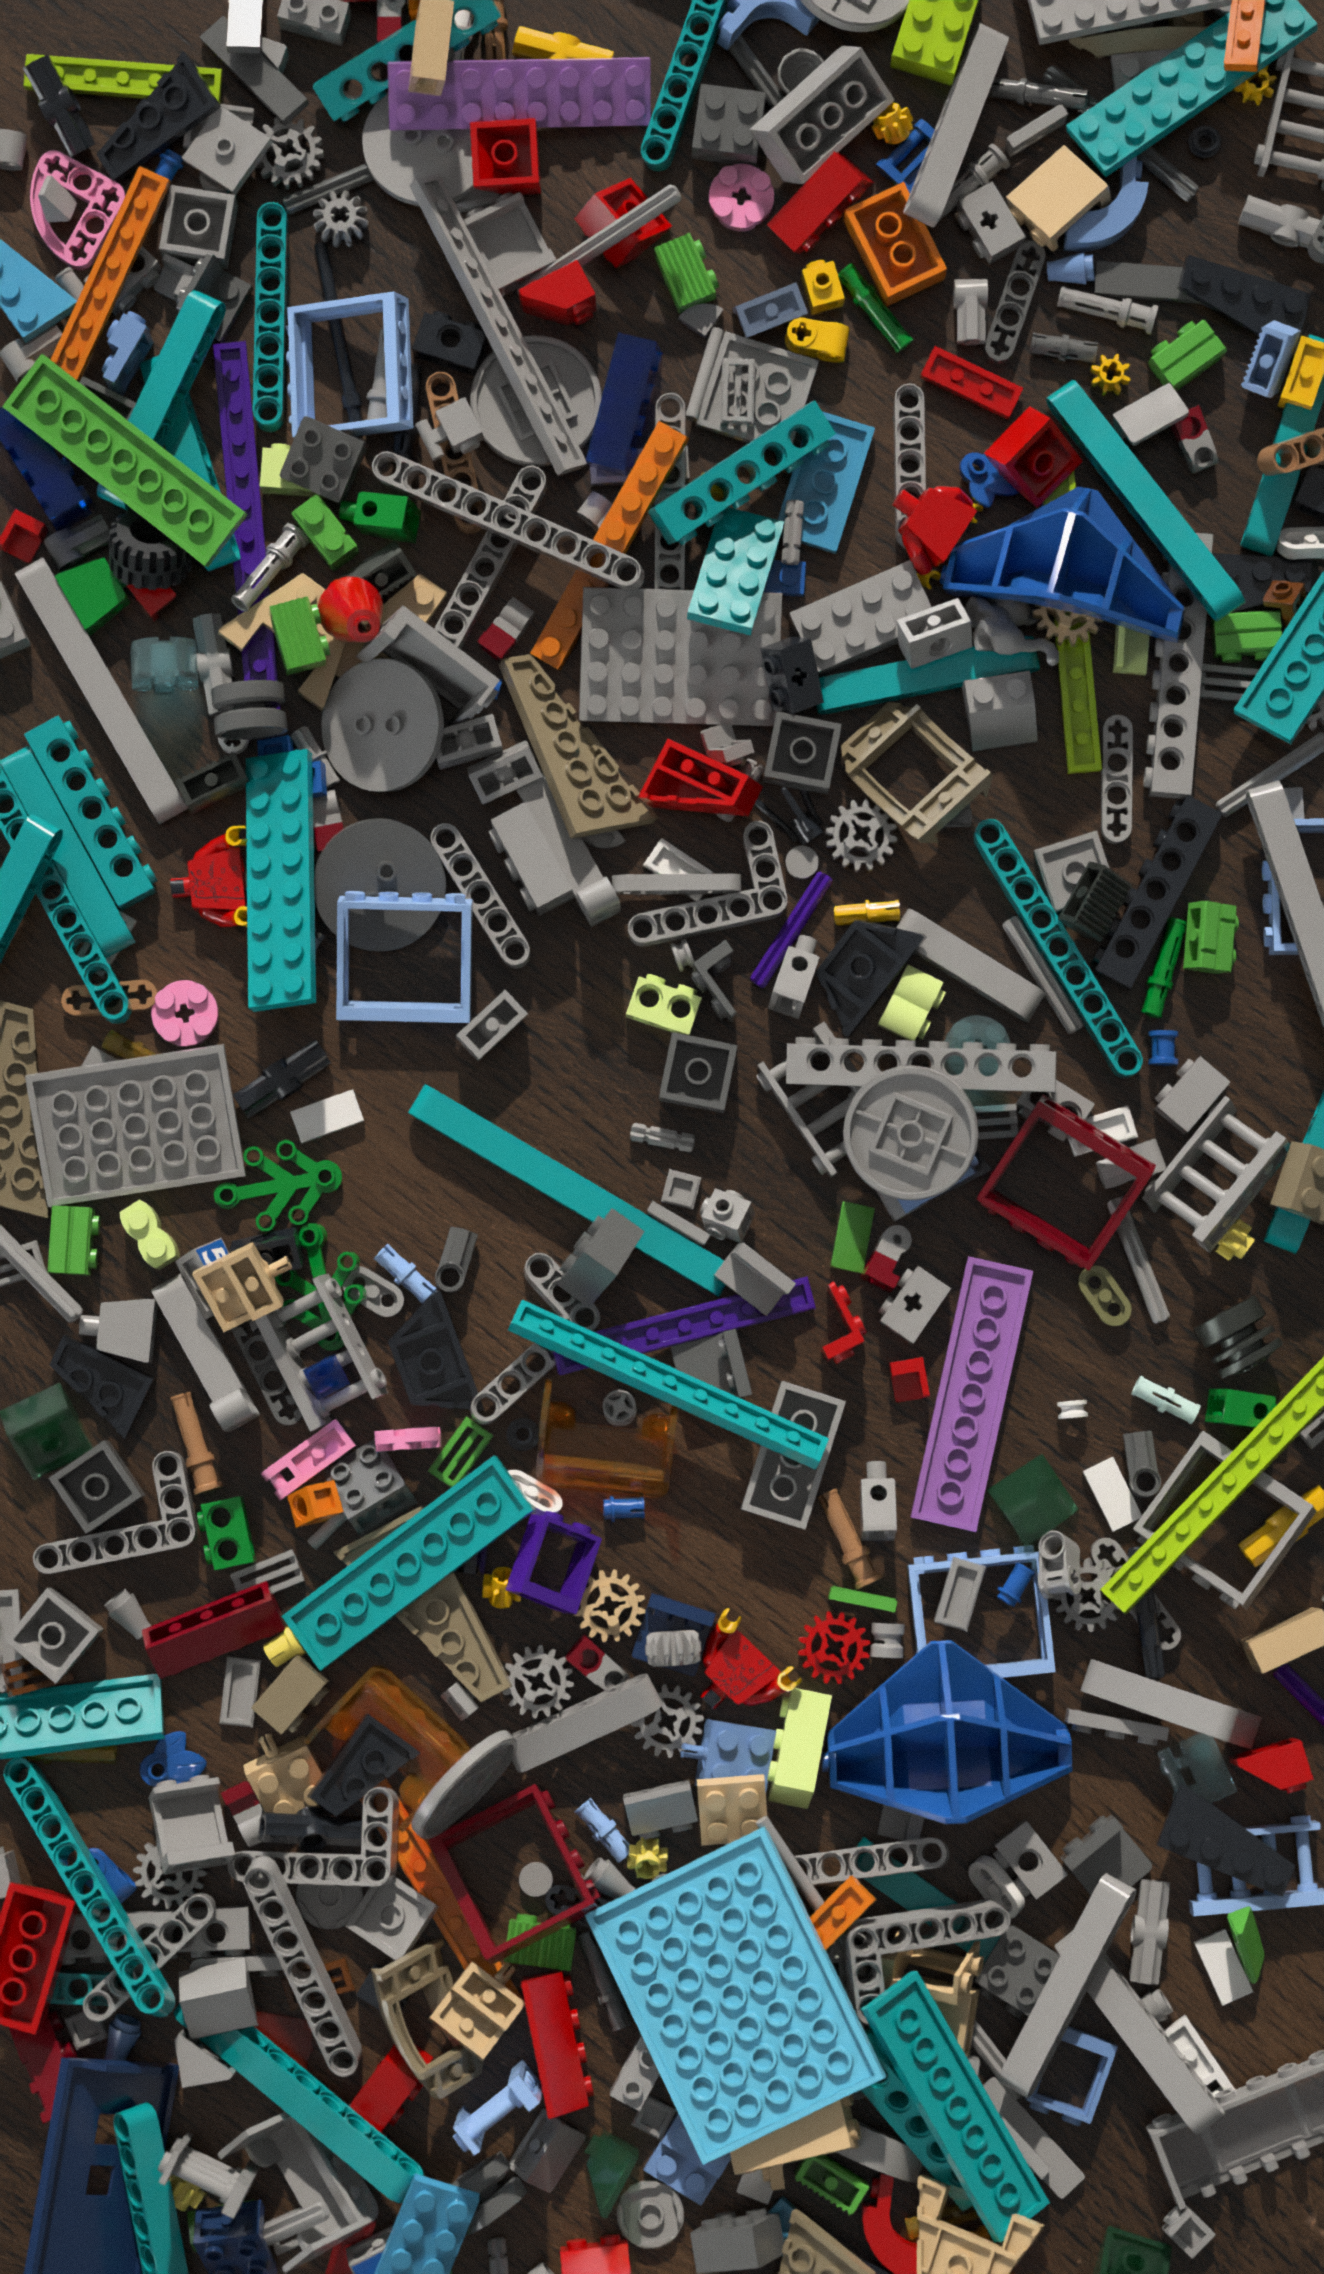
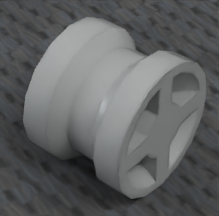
M614 1390L607 1394L603 1402L606 1420L616 1427H624L632 1423L636 1417L637 1409L635 1399L629 1392Z

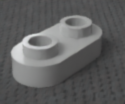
M359 1266L355 1271H352L342 1285L345 1291L349 1285L353 1284L356 1278H364L366 1282L364 1288L367 1296L361 1304L380 1316L393 1317L403 1309L404 1295L402 1291L394 1284L365 1267ZM354 1288L350 1296L355 1301L359 1299L360 1292ZM387 1294L394 1297V1303L390 1307H385L382 1304V1298Z

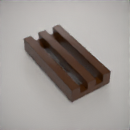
M25 1658L0 1665L8 1697L74 1680L73 1674H70L68 1671L58 1683H54L49 1679L15 1689L13 1682L44 1673L39 1669L11 1676L10 1669L31 1664Z
M346 1957L324 1964L327 1971L338 1967L341 1968L342 1973L329 1976L332 1983L345 1980V1986L335 1989L338 1996L356 1990ZM287 1977L281 1978L290 2011L300 2009L298 2001L295 2002V1994L290 1987ZM322 1994L312 1996V1999L315 2001L325 2000Z

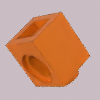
M335 1480L305 1486L287 1495L296 1528L324 1522L343 1513Z

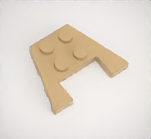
M302 573L249 608L247 612H243L223 625L218 630V634L242 652L262 625L274 633L269 616V606L308 597L310 605L316 604L318 607V599L325 589ZM317 624L319 636H326L330 655L325 656V666L317 667L312 671L299 688L298 694L322 711L325 707L346 642L334 639L323 629L321 624Z
M924 2174L920 2175L917 2188L920 2189L919 2206H917V2219L919 2220L917 2274H1010L1044 2228V2225L1017 2213L1013 2214L1003 2245L1001 2246L940 2220L951 2186Z

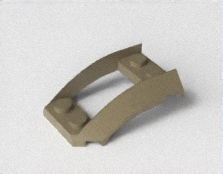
M1203 11L1168 18L1169 26L1139 28L1105 34L1100 32L1071 38L1069 43L1080 50L1082 48L1095 55V59H1101L1102 57L1116 54L1177 49L1209 26H1204Z
M888 702L840 746L842 757L845 761L846 774L881 810L920 843H939L935 835L980 793L987 798L993 778L992 773L988 769L985 770L976 763L975 759L950 739L917 704L914 707H903L901 703ZM911 728L953 772L909 811L882 787L866 769Z
M443 1939L417 1943L414 1945L413 1951L381 1969L371 1968L379 2008L388 2033L407 2066L434 2099L446 2097L481 2075L484 2061L479 2060L443 2031L454 2048L426 2064L416 2049L405 2025L399 2005L400 2000L422 1988L433 2013L454 1985L449 1965L443 1964L440 1950L444 1946Z

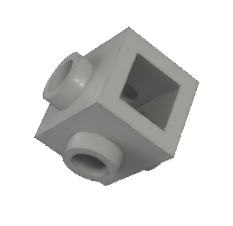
M715 1188L711 1198L704 1200L700 1210V1216L707 1233L719 1240L728 1238L738 1243H742L755 1217L752 1202L745 1200L742 1195L732 1190L724 1192Z

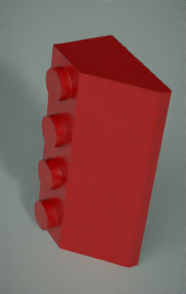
M13 1882L9 1883L0 1914V2025L34 2035L42 2031L79 1908L73 1896L49 1889Z
M559 1969L523 1976L521 1986L548 2119L588 2107V2097L594 2096L591 2076L584 2077L582 2063H587L588 2061L584 2042L577 2043L575 2030L581 2029L577 2009L571 2010L568 1996L574 1995L571 1976H564L563 1970Z

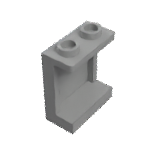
M512 192L506 193L496 199V204L486 209L483 207L475 208L463 220L502 296L516 290L518 285L556 261L552 250L548 249L521 192L514 195Z
M198 1775L190 1778L189 1782L177 1783L176 1780L159 1782L156 1785L157 1787L152 1789L149 1795V1802L163 1874L227 1865L228 1862H231L235 1856L233 1842H228L218 1794L220 1786L219 1777L209 1778V1775Z

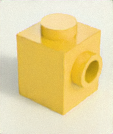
M817 260L807 264L806 269H802L801 280L811 314L815 315L843 307L845 297L834 261L825 263V260Z

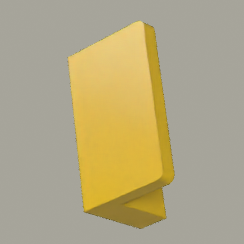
M1301 336L1278 407L1284 408L1287 402L1308 410L1312 409L1324 374L1323 342Z

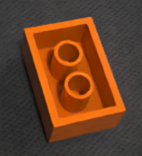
M904 182L844 210L843 222L886 306H890L944 280L947 272V267L926 225L903 213L910 195Z

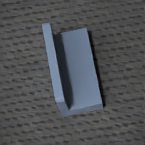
M796 282L732 308L734 315L737 314L746 338L808 314Z

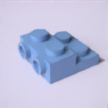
M131 311L127 315L123 313L119 321L114 320L107 332V338H109L107 342L113 355L110 354L102 367V372L104 373L102 377L108 389L121 396H124L140 368V363L144 361L154 343L149 332L150 329L144 325L146 320Z
M677 2112L643 2170L697 2204L702 2205L716 2180L720 2178L729 2163L731 2156L729 2152L703 2165Z

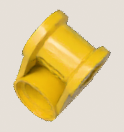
M796 318L788 326L785 345L790 352L818 358L826 362L841 363L845 360L850 328L837 322ZM798 331L804 332L803 341L797 340Z

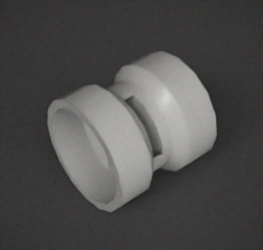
M872 1623L871 1633L874 1635V1643L870 1648V1656L903 1658L904 1648L901 1645V1637L905 1632V1624Z

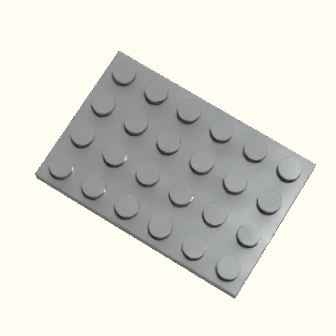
M583 587L579 721L717 725L726 723V725L774 726L776 712H773L769 701V688L766 674L762 668L763 659L760 648L780 641L782 593L764 592L750 636L688 620L687 612L694 590L638 588L628 591L621 588Z
M224 1044L25 1076L48 1207L246 1176Z

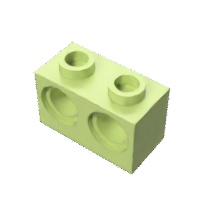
M647 974L646 978L639 976L626 1012V1017L671 1033L690 1035L702 1001V997L696 996L697 990L681 984L678 985L677 989L666 986L665 979L652 974ZM645 991H653L658 995L659 1001L653 1007H645L639 1000L641 994ZM678 1001L686 1002L690 1007V1013L684 1018L675 1017L671 1012V1007L674 1003Z

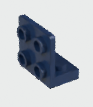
M651 1593L632 1657L648 1662L645 1645L646 1636L651 1632L695 1630L699 1633V1640L701 1641V1660L706 1638L709 1635L716 1614ZM700 1661L690 1665L661 1667L694 1677Z
M261 2200L243 2202L234 2219L221 2213L224 2205L196 2210L193 2245L208 2274L277 2273L278 2265L263 2237L265 2207Z

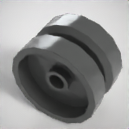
M271 680L238 681L218 685L211 689L213 708L223 712L214 718L216 738L226 740L261 739L281 735L288 731L286 713L276 709L285 702L284 684L282 682Z
M502 2151L496 2152L483 2161L476 2163L451 2184L479 2193V2203L466 2232L467 2235H471L493 2222L528 2193V2189L519 2176L509 2177L498 2184L509 2172L511 2166Z

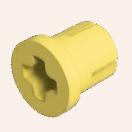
M288 1625L285 1626L284 1632L263 1645L269 1660L271 1659L275 1667H279L298 1654L302 1656L307 1653Z

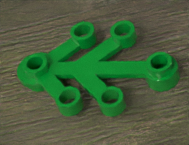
M283 1140L276 1147L278 1157L285 1161H293L307 1172V1174L293 1176L265 1157L260 1148L251 1146L243 1154L245 1163L251 1167H258L276 1180L240 1187L229 1182L222 1183L216 1188L214 1199L221 1208L231 1210L236 1208L241 1200L278 1193L267 1210L261 1212L256 1217L258 1229L263 1232H270L275 1228L276 1219L295 1191L310 1187L300 1205L293 1206L288 1213L291 1223L302 1226L307 1223L309 1212L322 1193L334 1192L340 1186L342 1172L339 1166L329 1160H322L316 1163L298 1151L293 1142ZM285 1144H289L293 1148L292 1154L287 1157L282 1156L280 1152L281 1147ZM251 1151H258L260 1154V1159L255 1163H251L248 1160V1154ZM325 1170L329 1171L332 1175L331 1180L327 1183H323L319 1179L320 1173ZM226 1189L233 1192V1198L229 1202H224L221 1198L222 1192ZM298 1209L303 1210L305 1213V1218L300 1222H296L293 1219V1213ZM263 1216L271 1217L272 1224L270 1227L263 1228L260 1225V1220Z
M305 1224L299 1230V1240L301 1246L307 1249L314 1279L317 1276L327 1274L321 1250L327 1242V1232L320 1224ZM310 1230L315 1234V1239L311 1243L306 1239V1234ZM343 1252L338 1256V1268L332 1278L338 1282L340 1288H342L350 1273L359 1267L360 1260L354 1252ZM348 1255L353 1259V1264L350 1268L344 1265V1259ZM296 1270L289 1271L291 1278L287 1283L283 1281L282 1274L275 1276V1280L279 1285L290 1286L304 1296L317 1290L316 1286L297 1275ZM359 1284L349 1285L344 1291V1305L350 1317L358 1304L363 1303L367 1296L365 1288ZM354 1288H357L360 1292V1297L356 1301L350 1296ZM298 1299L286 1300L283 1303V1307L295 1302ZM324 1302L317 1304L319 1305L321 1318L308 1310L291 1318L298 1319L311 1329H315L332 1320ZM336 1332V1336L332 1341L326 1337L318 1342L323 1349L328 1351H336L345 1346L339 1332Z

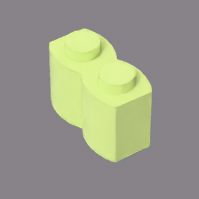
M907 965L877 1026L905 1040L915 1041L916 1037L923 1039L931 1024V1021L927 1020L926 1017L931 1007L936 1010L938 1009L946 993L941 990L944 982Z
M138 1200L120 1212V1220L124 1229L131 1237L138 1240L139 1251L149 1265L161 1270L180 1258L177 1244L168 1233L162 1230L160 1218L150 1205L142 1200Z

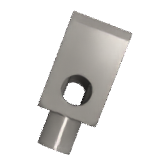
M800 935L795 948L788 946L767 1009L799 1019L820 958L814 954L818 943L816 939Z
M156 1299L103 1302L100 1306L99 1316L81 1315L79 1335L97 1336V1350L145 1363H152L158 1303Z
M867 1462V1479H861L859 1486L860 1540L894 1541L897 1532L895 1479L887 1478L886 1462ZM877 1493L882 1495L883 1500H874L872 1498V1494Z

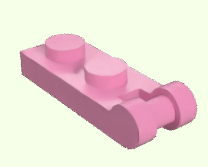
M334 1419L264 1470L261 1475L266 1482L270 1481L277 1490L274 1493L281 1501L356 1445L339 1421ZM287 1467L295 1476L288 1483L280 1473Z

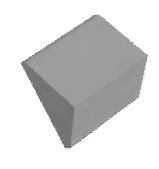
M245 1957L179 1972L180 2005L191 2040L258 2025Z
M184 2027L174 2039L182 2088L230 2080L236 2072L232 2066L200 2039L191 2040L187 2028Z

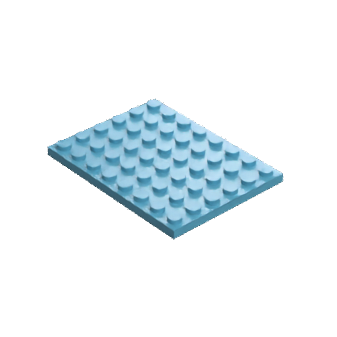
M765 1826L585 1914L703 2165L886 2077Z

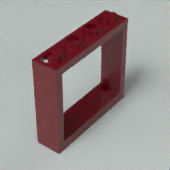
M1042 1094L980 1190L976 1200L980 1201V1205L988 1209V1213L992 1215L999 1213L1008 1219L1009 1225L1021 1233L1027 1231L1037 1237L1036 1241L1045 1249L1050 1251L1056 1249L1064 1254L1065 1260L1069 1264L1073 1265L1074 1263L1080 1268L1084 1267L1090 1270L1152 1176L1156 1165ZM1040 1117L1136 1177L1090 1249L994 1189Z
M536 1784L428 1840L485 1960L490 1965L505 1959L599 1908L595 1899L600 1897V1894L592 1879L585 1880L580 1870L585 1867V1864L577 1849L570 1850L566 1839L571 1836L563 1820L556 1821L551 1812L552 1809L556 1808L548 1790L541 1792ZM536 1804L583 1902L497 1946L450 1848Z

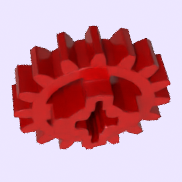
M826 1611V1620L823 1621L817 1615L814 1616L816 1625L812 1628L805 1624L804 1629L808 1632V1636L798 1638V1641L805 1644V1648L798 1651V1655L807 1656V1660L802 1664L803 1668L813 1666L814 1669L811 1676L815 1678L820 1673L824 1674V1683H828L830 1677L835 1676L837 1683L842 1684V1675L845 1674L851 1680L854 1679L852 1670L857 1668L863 1671L864 1666L859 1661L861 1658L870 1657V1654L863 1651V1647L869 1645L870 1640L861 1639L860 1637L866 1629L864 1627L855 1629L854 1625L857 1619L853 1617L846 1622L844 1621L845 1614L841 1611L837 1619H833L830 1611ZM828 1625H840L849 1631L842 1635L831 1632ZM818 1632L821 1637L820 1647L812 1653V1640ZM826 1633L835 1642L842 1641L843 1645L840 1646L839 1651L843 1661H840L833 1653L826 1654L825 1650L829 1647L825 1636ZM856 1642V1653L850 1663L847 1658L848 1648ZM829 1660L836 1662L840 1669L828 1670L819 1664Z

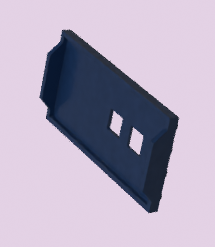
M61 2057L24 2274H143L117 2144H94L100 2114H115L148 2102L156 2111L165 2152L179 2065L165 2062ZM91 2165L112 2166L107 2195H85Z

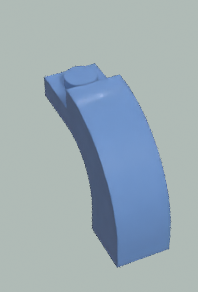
M729 0L726 14L718 25V29L721 31L717 43L728 50L751 23L759 19L775 18L783 20L805 36L811 32L821 19L811 13L800 0Z
M1137 156L1120 167L1119 194L1116 199L1105 208L1088 211L1065 231L1064 251L1087 252L1101 249L1116 242L1131 229L1143 207L1149 183L1135 182L1136 180L1140 181L1142 175V161L1137 160Z

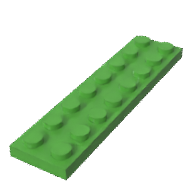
M44 354L39 356L2 406L206 567L210 566L248 515Z

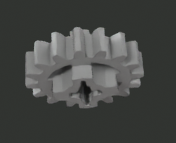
M276 117L274 118L275 126L273 128L266 124L263 125L265 135L273 141L267 151L270 152V155L276 157L275 165L273 167L268 162L266 152L256 168H263L261 171L263 179L272 176L271 182L274 187L280 181L284 182L286 189H289L291 182L294 181L299 188L303 187L302 179L306 177L310 181L314 180L311 172L312 169L320 171L322 168L321 163L316 160L324 158V151L318 148L322 145L321 137H314L316 131L313 125L305 129V121L302 118L297 124H293L291 120L285 126ZM303 138L309 144L310 154L301 148ZM290 148H293L294 154L289 153L286 157H283L282 151L288 152ZM296 168H300V169H298V170H296V171L289 172V171L294 170V169H296Z
M867 799L864 800L862 807H857L854 800L850 802L849 810L840 806L838 808L840 817L831 815L829 819L835 827L826 828L825 833L833 836V839L826 843L827 848L835 847L836 849L832 854L833 860L842 857L844 859L842 867L846 868L849 863H853L855 872L859 871L861 865H865L868 871H872L874 861L881 866L884 865L885 861L882 855L891 856L893 854V850L888 844H895L897 842V837L890 835V832L896 830V824H888L887 821L890 817L886 813L881 815L879 813L880 808L877 805L873 809L869 808ZM856 815H867L872 817V819L869 821L859 820ZM842 824H844L848 831V836L841 843L839 831ZM855 829H858L860 832L865 830L869 832L866 843L862 839L854 840L856 835ZM882 829L883 843L879 848L875 841V834ZM852 851H862L867 856L857 857L850 853Z
M1086 1558L1083 1567L1080 1565V1574L1094 1573L1099 1576L1094 1580H1086L1081 1577V1590L1079 1594L1074 1595V1603L1072 1605L1069 1600V1593L1055 1594L1053 1597L1055 1600H1061L1062 1603L1056 1611H1065L1067 1613L1064 1619L1065 1623L1074 1619L1076 1621V1630L1082 1629L1084 1624H1087L1089 1632H1093L1096 1629V1623L1102 1629L1109 1627L1107 1618L1112 1621L1119 1619L1115 1609H1120L1112 1601L1110 1602L1100 1590L1113 1577L1112 1575L1116 1570L1114 1566L1107 1571L1103 1569L1104 1560H1099L1093 1566L1091 1558ZM1093 1588L1096 1591L1093 1595L1096 1601L1091 1600L1087 1602L1084 1599L1087 1593L1083 1589L1089 1590ZM1085 1610H1094L1097 1614L1100 1613L1101 1615L1086 1617L1081 1614Z
M539 1645L537 1653H532L530 1647L527 1646L525 1647L524 1657L518 1653L513 1654L516 1661L515 1665L506 1663L505 1668L511 1672L510 1676H507L513 1687L503 1691V1695L512 1694L514 1698L510 1701L509 1705L512 1707L519 1703L521 1705L519 1714L523 1715L527 1709L532 1710L533 1718H537L539 1711L543 1710L544 1714L549 1717L551 1716L550 1707L554 1706L560 1711L563 1707L559 1700L561 1698L570 1699L571 1696L565 1692L566 1687H573L574 1682L567 1680L566 1676L570 1675L573 1670L572 1668H563L562 1665L566 1661L565 1656L558 1660L554 1658L556 1649L553 1648L548 1654H545L543 1645ZM542 1659L539 1667L530 1670L522 1667L529 1660ZM553 1665L559 1672L560 1686L552 1681L550 1670ZM539 1672L545 1675L543 1681L552 1689L539 1687L537 1691L531 1688L532 1682L523 1674L537 1676ZM515 1678L524 1683L526 1692L523 1698L516 1689ZM548 1694L554 1697L549 1702L533 1704L537 1696Z
M663 1684L662 1692L658 1693L663 1702L662 1708L664 1712H667L669 1716L675 1714L677 1717L673 1721L675 1735L666 1726L660 1727L658 1725V1722L662 1720L660 1708L656 1711L653 1721L645 1725V1717L632 1722L631 1726L640 1728V1731L634 1737L635 1739L645 1738L644 1750L652 1745L655 1747V1756H659L661 1750H666L668 1757L672 1758L673 1749L678 1748L679 1752L685 1751L681 1748L683 1743L696 1744L692 1735L693 1733L702 1734L703 1730L696 1726V1722L704 1720V1716L695 1715L694 1711L700 1707V1703L690 1704L689 1700L692 1696L690 1691L682 1696L680 1695V1686L676 1685L673 1692H668L667 1685ZM663 1698L678 1700L683 1706L678 1708L667 1706ZM690 1716L689 1729L682 1737L679 1731L681 1722ZM657 1733L664 1734L669 1737L672 1743H662L656 1741L651 1736Z
M148 1842L144 1845L148 1854L139 1853L136 1857L142 1862V1866L133 1868V1872L141 1874V1878L135 1882V1885L145 1886L146 1889L141 1896L145 1898L152 1894L154 1896L152 1905L154 1906L161 1900H165L166 1909L171 1908L174 1900L181 1906L185 1902V1896L190 1898L195 1894L194 1887L203 1889L205 1886L199 1880V1877L208 1874V1870L205 1869L193 1870L191 1882L185 1876L186 1871L175 1873L177 1879L170 1876L168 1879L165 1878L160 1882L159 1880L164 1874L158 1844L154 1847ZM151 1860L156 1867L155 1878L152 1880L149 1877V1864ZM163 1886H173L179 1892L169 1894L161 1892L159 1889Z

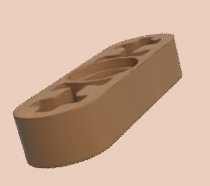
M132 980L120 982L122 988L129 987V994L140 993V987H145L147 992L152 993V997L146 999V1004H141V1001L137 998L129 999L132 1012L149 1011L152 1009L158 990L150 981ZM98 983V984H93V985H95V986H100V985H103L104 983ZM86 985L71 986L64 991L61 1003L68 1014L74 1017L102 1015L98 1007L97 1009H92L93 1004L91 1002L80 1004L79 1010H75L73 1005L68 1004L69 1000L74 999V993L79 992L82 998H92ZM119 999L116 1006L107 1007V1012L109 1014L120 1013L123 1009V1001Z

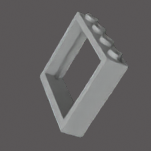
M1202 1431L1133 1529L1140 1535L1137 1541L1143 1545L1154 1534L1152 1530L1207 1453L1222 1463L1233 1451ZM1264 1472L1252 1484L1298 1516L1243 1594L1186 1554L1173 1565L1179 1571L1185 1567L1193 1572L1194 1575L1191 1579L1206 1590L1211 1586L1222 1593L1219 1598L1234 1609L1238 1605L1246 1610L1249 1608L1317 1512L1313 1505Z

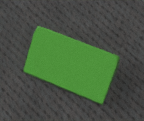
M845 1201L842 1202L830 1268L862 1274L875 1208Z
M1247 1906L1228 1913L1227 1919L1240 1963L1249 1982L1254 1984L1258 1980L1265 1953L1252 1908Z

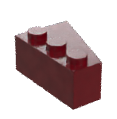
M49 2006L44 2026L40 2033L34 2035L9 2027L20 2061L23 2065L25 2064L32 2083H29L33 2095L37 2093L44 2112L40 2113L42 2123L48 2122L51 2119L61 2057L77 2058L72 2043L70 2041L65 2042L61 2030L64 2029L63 2020L58 2010L52 2011L51 2006Z

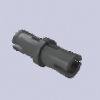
M1033 332L1030 354L1058 357V361L1071 359L1095 363L1098 342L1071 339L1069 335L1064 334L1062 337Z

